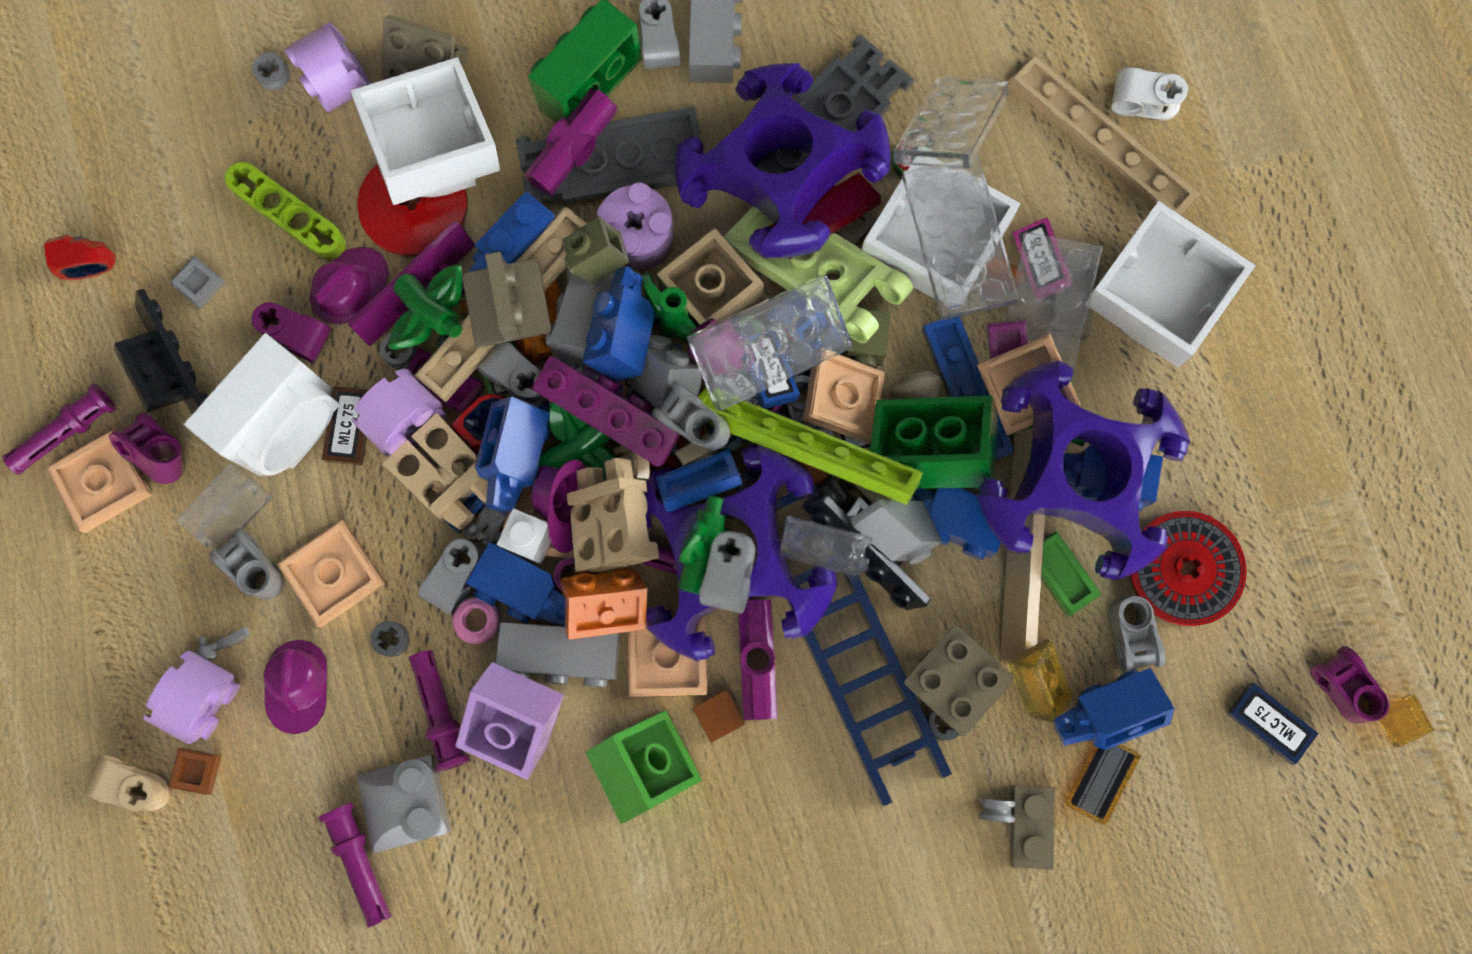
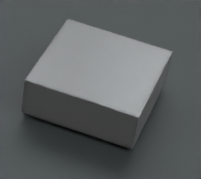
M194 256L169 284L202 309L225 284V281Z

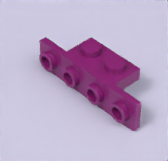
M453 222L350 320L348 326L368 346L373 345L409 310L394 292V284L397 279L404 274H413L428 289L429 283L435 275L443 269L457 264L475 246V243L460 224ZM463 279L461 297L465 294Z
M555 357L548 358L533 385L535 392L655 466H663L680 434L651 414L649 410L652 405L633 393L630 398H627L617 392L620 385L600 374L598 379L583 375Z

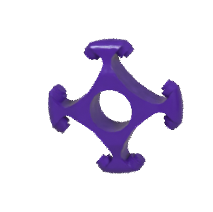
M799 63L770 64L745 71L744 76L737 82L735 87L736 93L745 101L760 99L745 121L709 152L704 154L703 144L694 136L685 138L682 143L677 144L675 178L682 202L691 207L700 208L707 200V191L721 190L759 209L776 224L773 229L769 227L758 228L749 239L752 249L764 258H793L820 251L829 239L830 229L819 220L816 222L808 221L805 225L802 224L818 200L839 180L856 169L861 168L864 177L872 183L882 180L890 170V139L881 114H876L871 110H864L857 118V131L854 132L809 113L791 98L793 93L798 95L801 92L808 91L813 83V76ZM781 148H795L809 155L807 160L795 170L783 174L766 173L756 169L760 159L768 153Z
M1056 359L1024 372L1002 390L1000 402L1002 403L1001 408L1003 410L1020 413L1021 409H1027L1030 404L1034 414L1030 461L1013 500L1006 498L1008 490L1003 488V482L984 478L983 483L979 487L977 500L988 526L1008 551L1017 553H1028L1033 544V534H1030L1029 527L1024 526L1026 517L1029 514L1062 517L1103 536L1110 542L1113 551L1108 550L1104 555L1101 554L1098 557L1095 572L1100 574L1101 577L1111 579L1112 581L1118 580L1145 568L1167 549V530L1148 526L1146 531L1140 530L1139 502L1142 480L1150 455L1157 441L1160 442L1158 450L1163 453L1164 458L1173 461H1183L1184 456L1187 455L1190 439L1179 414L1171 402L1159 390L1156 391L1150 388H1139L1137 390L1133 405L1136 407L1137 413L1143 415L1142 424L1110 420L1068 401L1060 393V389L1070 383L1073 376V367ZM1073 439H1082L1093 445L1102 455L1107 468L1106 484L1101 495L1094 501H1089L1076 494L1067 483L1064 475L1063 455L1069 442Z
M759 444L750 445L742 450L744 462L747 468L752 467L754 473L762 471L760 479L753 486L725 498L720 515L726 516L725 519L739 518L752 529L757 540L758 557L751 571L748 598L780 596L788 599L793 605L794 610L787 611L786 618L781 620L785 638L796 639L805 637L826 612L838 583L835 571H832L831 566L813 569V576L807 577L810 587L808 589L801 588L795 582L779 544L776 497L778 490L784 484H786L787 492L794 493L795 498L813 494L815 486L812 474L793 458ZM663 467L654 469L649 474V480H646L647 492L644 495L647 500L648 510L645 516L647 529L652 528L650 517L656 516L661 522L676 560L679 583L684 564L679 561L682 543L696 519L698 509L704 510L706 504L684 506L667 513L655 477L673 471L674 468ZM679 589V607L676 616L672 618L671 610L665 611L664 605L648 608L646 612V629L657 640L682 656L695 661L709 659L710 656L715 655L713 639L711 636H706L704 631L696 633L695 629L702 617L719 608L702 605L699 594Z

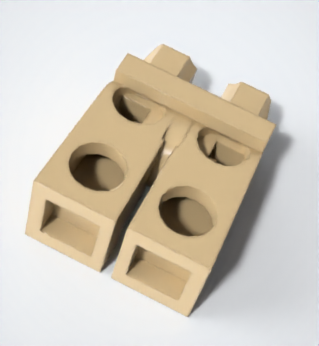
M436 412L411 437L439 465L437 468L408 440L389 456L382 465L436 517L443 522L446 520L459 530H463L475 517L463 503L475 493L486 504L488 481L480 478L475 469L477 456Z
M614 458L605 461L607 480L605 482L603 468L591 467L576 471L578 490L567 493L568 505L573 506L571 509V526L576 572L605 573L659 558L657 542H649L645 516L648 510L647 500L644 495L647 492L646 480L634 479L632 464L629 459Z

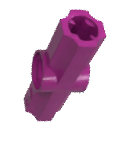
M590 89L569 118H562L553 126L546 141L547 146L525 173L526 179L536 189L545 195L552 196L575 165L577 167L582 166L589 159L595 148L596 138L617 112L616 105L607 95L599 90Z
M747 600L744 611L738 613L743 720L778 719L771 600ZM759 649L768 655L769 664L765 669L755 671L749 668L746 663V657L752 650Z

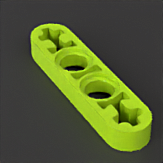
M238 162L228 168L225 173V183L240 200L324 260H332L338 258L343 253L346 241L343 234L333 223L247 162ZM241 177L249 178L257 188L253 192L245 184L239 183L238 180ZM268 194H280V202L276 207L271 209L263 207V200ZM298 213L307 214L308 222L304 227L300 229L291 228L290 221L293 216ZM318 230L326 238H332L334 242L331 246L323 245L313 234Z

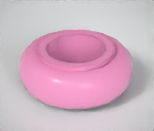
M470 597L459 603L453 613L452 624L454 631L460 639L466 643L480 644L494 637L499 629L501 619L495 604L491 606L476 597ZM474 609H481L487 616L486 625L480 631L469 630L466 626L467 615Z

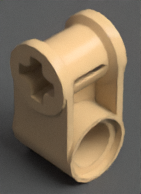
M100 755L84 795L103 803L116 805L128 811H155L163 808L168 803L171 797V788L168 787V780L162 776L138 768L128 761L112 756Z

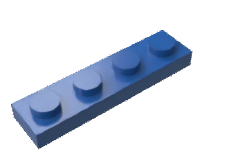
M959 313L924 325L922 331L948 397L989 396L977 367L979 362ZM996 411L998 419L996 460L1012 455L1014 449Z

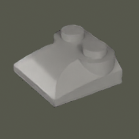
M435 755L407 760L356 775L372 853L451 833L439 772L435 770L437 765Z

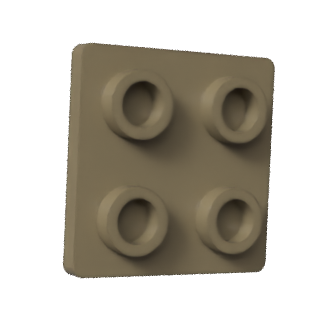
M387 15L383 19L382 80L457 57L462 66L468 61V48L455 44V37L453 35L393 15Z
M501 252L485 254L486 269L466 272L462 275L473 339L478 348L551 333L552 329L540 266L536 259L507 264Z
M955 625L934 648L928 650L919 660V665L904 680V685L958 735L965 736L1012 684L1015 678L964 630Z

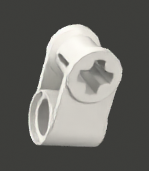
M1134 67L1123 68L1116 73L1111 109L1116 114L1122 116H1138L1166 121L1172 119L1178 113L1180 104L1187 96L1188 85L1181 76L1176 74L1151 72ZM1171 83L1170 88L1166 89L1168 84ZM1168 106L1166 111L1163 112L1164 107Z

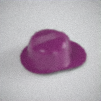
M356 247L346 250L332 262L320 267L313 276L309 297L312 310L317 317L329 324L339 325L352 320L387 284L389 270L386 260L379 252L371 248Z
M570 460L562 467L541 466L532 490L531 501L533 508L547 521L549 539L558 552L569 553L574 550L571 526V509L573 506L568 505L567 493L578 490L576 471L586 468L580 460Z
M294 640L281 645L271 655L264 670L266 715L273 726L285 733L299 734L307 732L319 723L325 713L327 703V661L322 650L310 641Z

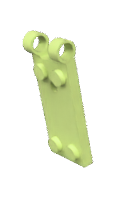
M754 206L724 236L725 240L748 265L789 292L793 290L821 307L826 316L842 325L846 333L859 343H866L879 328L877 320L870 312L856 306L874 286L878 288L879 293L884 299L894 305H900L913 291V284L904 273L890 268L835 232L828 236L829 239L820 251L792 259L762 257L752 249L749 239L755 230L769 227L774 222ZM830 273H835L839 275L840 278L837 280H828L826 279V276Z

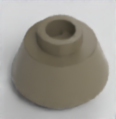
M932 371L914 373L897 380L893 384L890 393L894 399L940 397L941 378Z

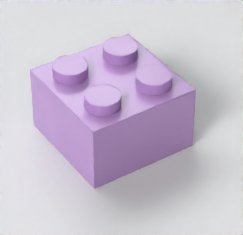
M491 662L470 692L455 747L528 780L546 751L564 695Z

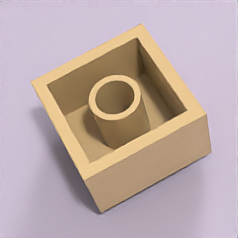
M716 228L656 274L659 289L662 292L670 287H676L684 291L687 296L688 317L696 327L710 318H713L715 321L725 320L727 322L733 318H738L763 298L764 283Z

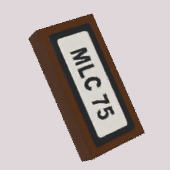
M333 386L332 398L340 405L333 412L326 428L322 453L323 461L363 466L367 437L352 422V417H359L355 408L369 390Z

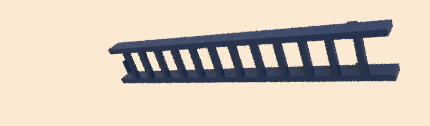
M737 318L728 321L738 336L744 335ZM680 343L674 344L679 350L683 351ZM779 409L776 414L783 416ZM705 423L708 432L712 436L715 427ZM733 435L729 437L728 442L722 448L718 449V453L732 449L749 440ZM737 468L742 485L734 487L736 493L747 489L745 484L759 478L762 471L754 473L750 469L740 474ZM815 483L814 493L811 495L795 498L794 493H790L776 499V511L805 498L810 499L819 496L820 493ZM812 525L779 540L782 551L824 532L836 558L794 576L795 582L799 586L808 582L807 577L813 576V569L831 566L832 570L840 567L852 593L830 603L822 618L857 602L869 629L824 650L821 649L813 629L803 638L880 805L885 806L892 803V800L877 769L890 763L892 767L916 757L915 752L925 747L940 778H945L951 775L952 772L915 694L904 685V680L907 677L849 555H846L839 549L837 542L825 530ZM786 599L790 610H794L793 605ZM874 638L886 665L839 686L827 659ZM891 674L903 701L856 723L844 695ZM908 710L920 738L872 759L860 732Z

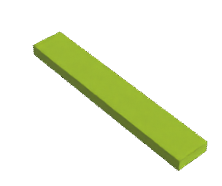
M706 386L698 395L703 404L725 419L729 425L730 433L907 505L920 483L923 474L921 471L709 386ZM714 421L706 422L715 427Z

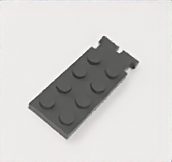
M861 34L852 42L851 46L855 49L843 61L837 56L813 80L809 90L804 93L801 92L794 99L809 113L854 132L857 131V118L864 110H871L883 116L890 109L891 101L889 99L900 87L907 91L915 81L892 60H889L881 67L879 63L883 59L884 53ZM781 148L768 153L760 159L756 169L766 173L783 174L795 170L807 160L809 155L795 148Z
M695 107L610 121L596 138V145L589 159L582 166L577 167L575 165L552 196L545 195L536 189L525 176L523 177L524 191H527L540 203L563 199L564 205L606 198L613 191L635 183L647 184L651 189L676 186L675 156L677 144L682 143L685 138L690 136L696 137L701 142ZM520 137L516 140L522 172L526 173L535 159L547 146V140L531 142L529 137Z

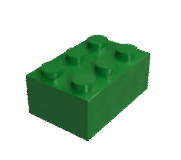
M600 0L595 6L588 7L582 14L580 22L570 32H565L560 36L555 48L546 58H540L536 61L528 75L539 110L557 123L562 118H569L590 89L599 90L608 96L642 60L637 24L607 0Z
M993 396L876 400L870 451L921 471L923 474L917 489L979 488L984 478L994 479L998 419Z

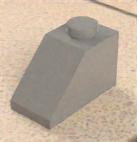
M879 499L850 519L853 527L891 561H909L910 564L919 563L931 556L930 550L942 543L923 501H909L906 505L896 500Z

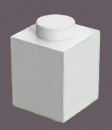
M513 508L497 545L542 564L551 544L547 522Z

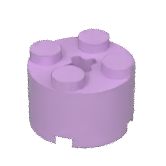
M331 22L322 25L285 48V52L296 68L301 67L305 74L300 77L304 88L311 97L317 96L327 112L335 110L353 99L350 90L371 84L354 52L351 53L344 44L346 40Z
M635 183L621 187L606 197L597 210V217H601L621 233L629 263L625 267L645 271L662 263L669 255L674 239L672 214L664 197L644 183ZM637 226L638 228H642L640 230H636V228L634 227Z
M400 369L394 372L398 378L390 383L385 378L377 382L357 404L355 411L359 414V417H352V422L385 456H391L407 440L418 448L420 445L411 436L436 412L443 420L446 417V413L442 410V403L408 369Z
M187 651L179 657L186 662L179 669L170 666L156 685L146 705L147 708L153 710L152 714L144 715L143 719L182 742L191 744L200 737L207 740L219 723V719L215 717L222 703L228 705L234 699L240 684L234 682V675L192 651Z

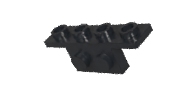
M144 289L137 290L135 309L148 333L114 343V351L147 413L184 400L190 413L193 414L208 396L205 392L200 393L194 383L196 382V375L189 361H182L178 353L180 350L179 343L172 330L166 331L162 323L163 314L158 302L155 299L150 300Z
M826 494L805 501L802 508L810 515L811 521L817 527L825 530L837 542L839 549L846 555L851 556L864 569V573L869 579L879 583L890 594V599L894 604L905 610L926 607L931 599L900 569L903 561H891L853 527L850 519L869 507L861 497L851 499L844 510Z

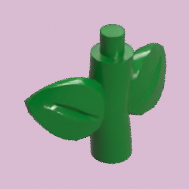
M454 264L443 269L434 276L429 283L428 289L413 274H404L397 279L394 284V292L409 310L398 319L393 327L388 342V347L391 350L413 347L423 343L431 335L432 329L440 335L448 334L452 338H456L461 334L462 326L458 323V315L451 310L458 304L461 298V265Z
M643 274L642 282L647 301L652 304L655 316L659 319L660 332L668 338L677 337L684 343L689 344L691 340L688 336L696 328V325L688 317L686 294L676 287L667 288L661 293L655 286L652 274Z
M550 401L548 427L555 438L562 443L540 454V466L562 467L570 460H580L586 468H603L604 482L607 481L605 461L614 459L616 456L604 444L612 438Z
M708 495L704 510L698 509L696 519L682 543L679 561L684 564L677 589L700 595L714 539L721 533L732 532L723 526L726 516L720 515L724 499ZM735 544L727 545L726 552L734 556L741 548H737Z

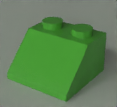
M666 710L607 738L585 752L620 824L631 820L702 781Z

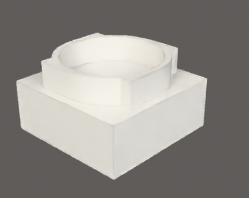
M458 57L350 90L393 205L420 196L439 197L475 186L476 178L500 171L494 140Z
M921 148L865 238L862 250L890 268L904 273L910 279L914 288L958 312L988 259L1012 222L1021 203Z
M1158 201L1084 304L1119 327L1125 334L1153 353L1156 352L1179 368L1196 352L1256 265Z
M265 333L184 425L223 457L260 477L263 474L270 476L278 474L289 467L295 468L322 436L332 418L333 412L340 404L332 398L333 389Z

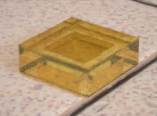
M1408 694L1390 703L1388 714L1379 720L1393 747H1402L1434 731L1415 694Z

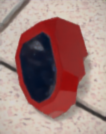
M63 235L48 239L44 243L46 265L53 275L62 280H79L98 276L110 271L115 264L116 254L108 249L103 241H91L83 236Z
M487 394L479 397L450 425L452 430L476 454L480 449L491 403L507 398L506 396Z

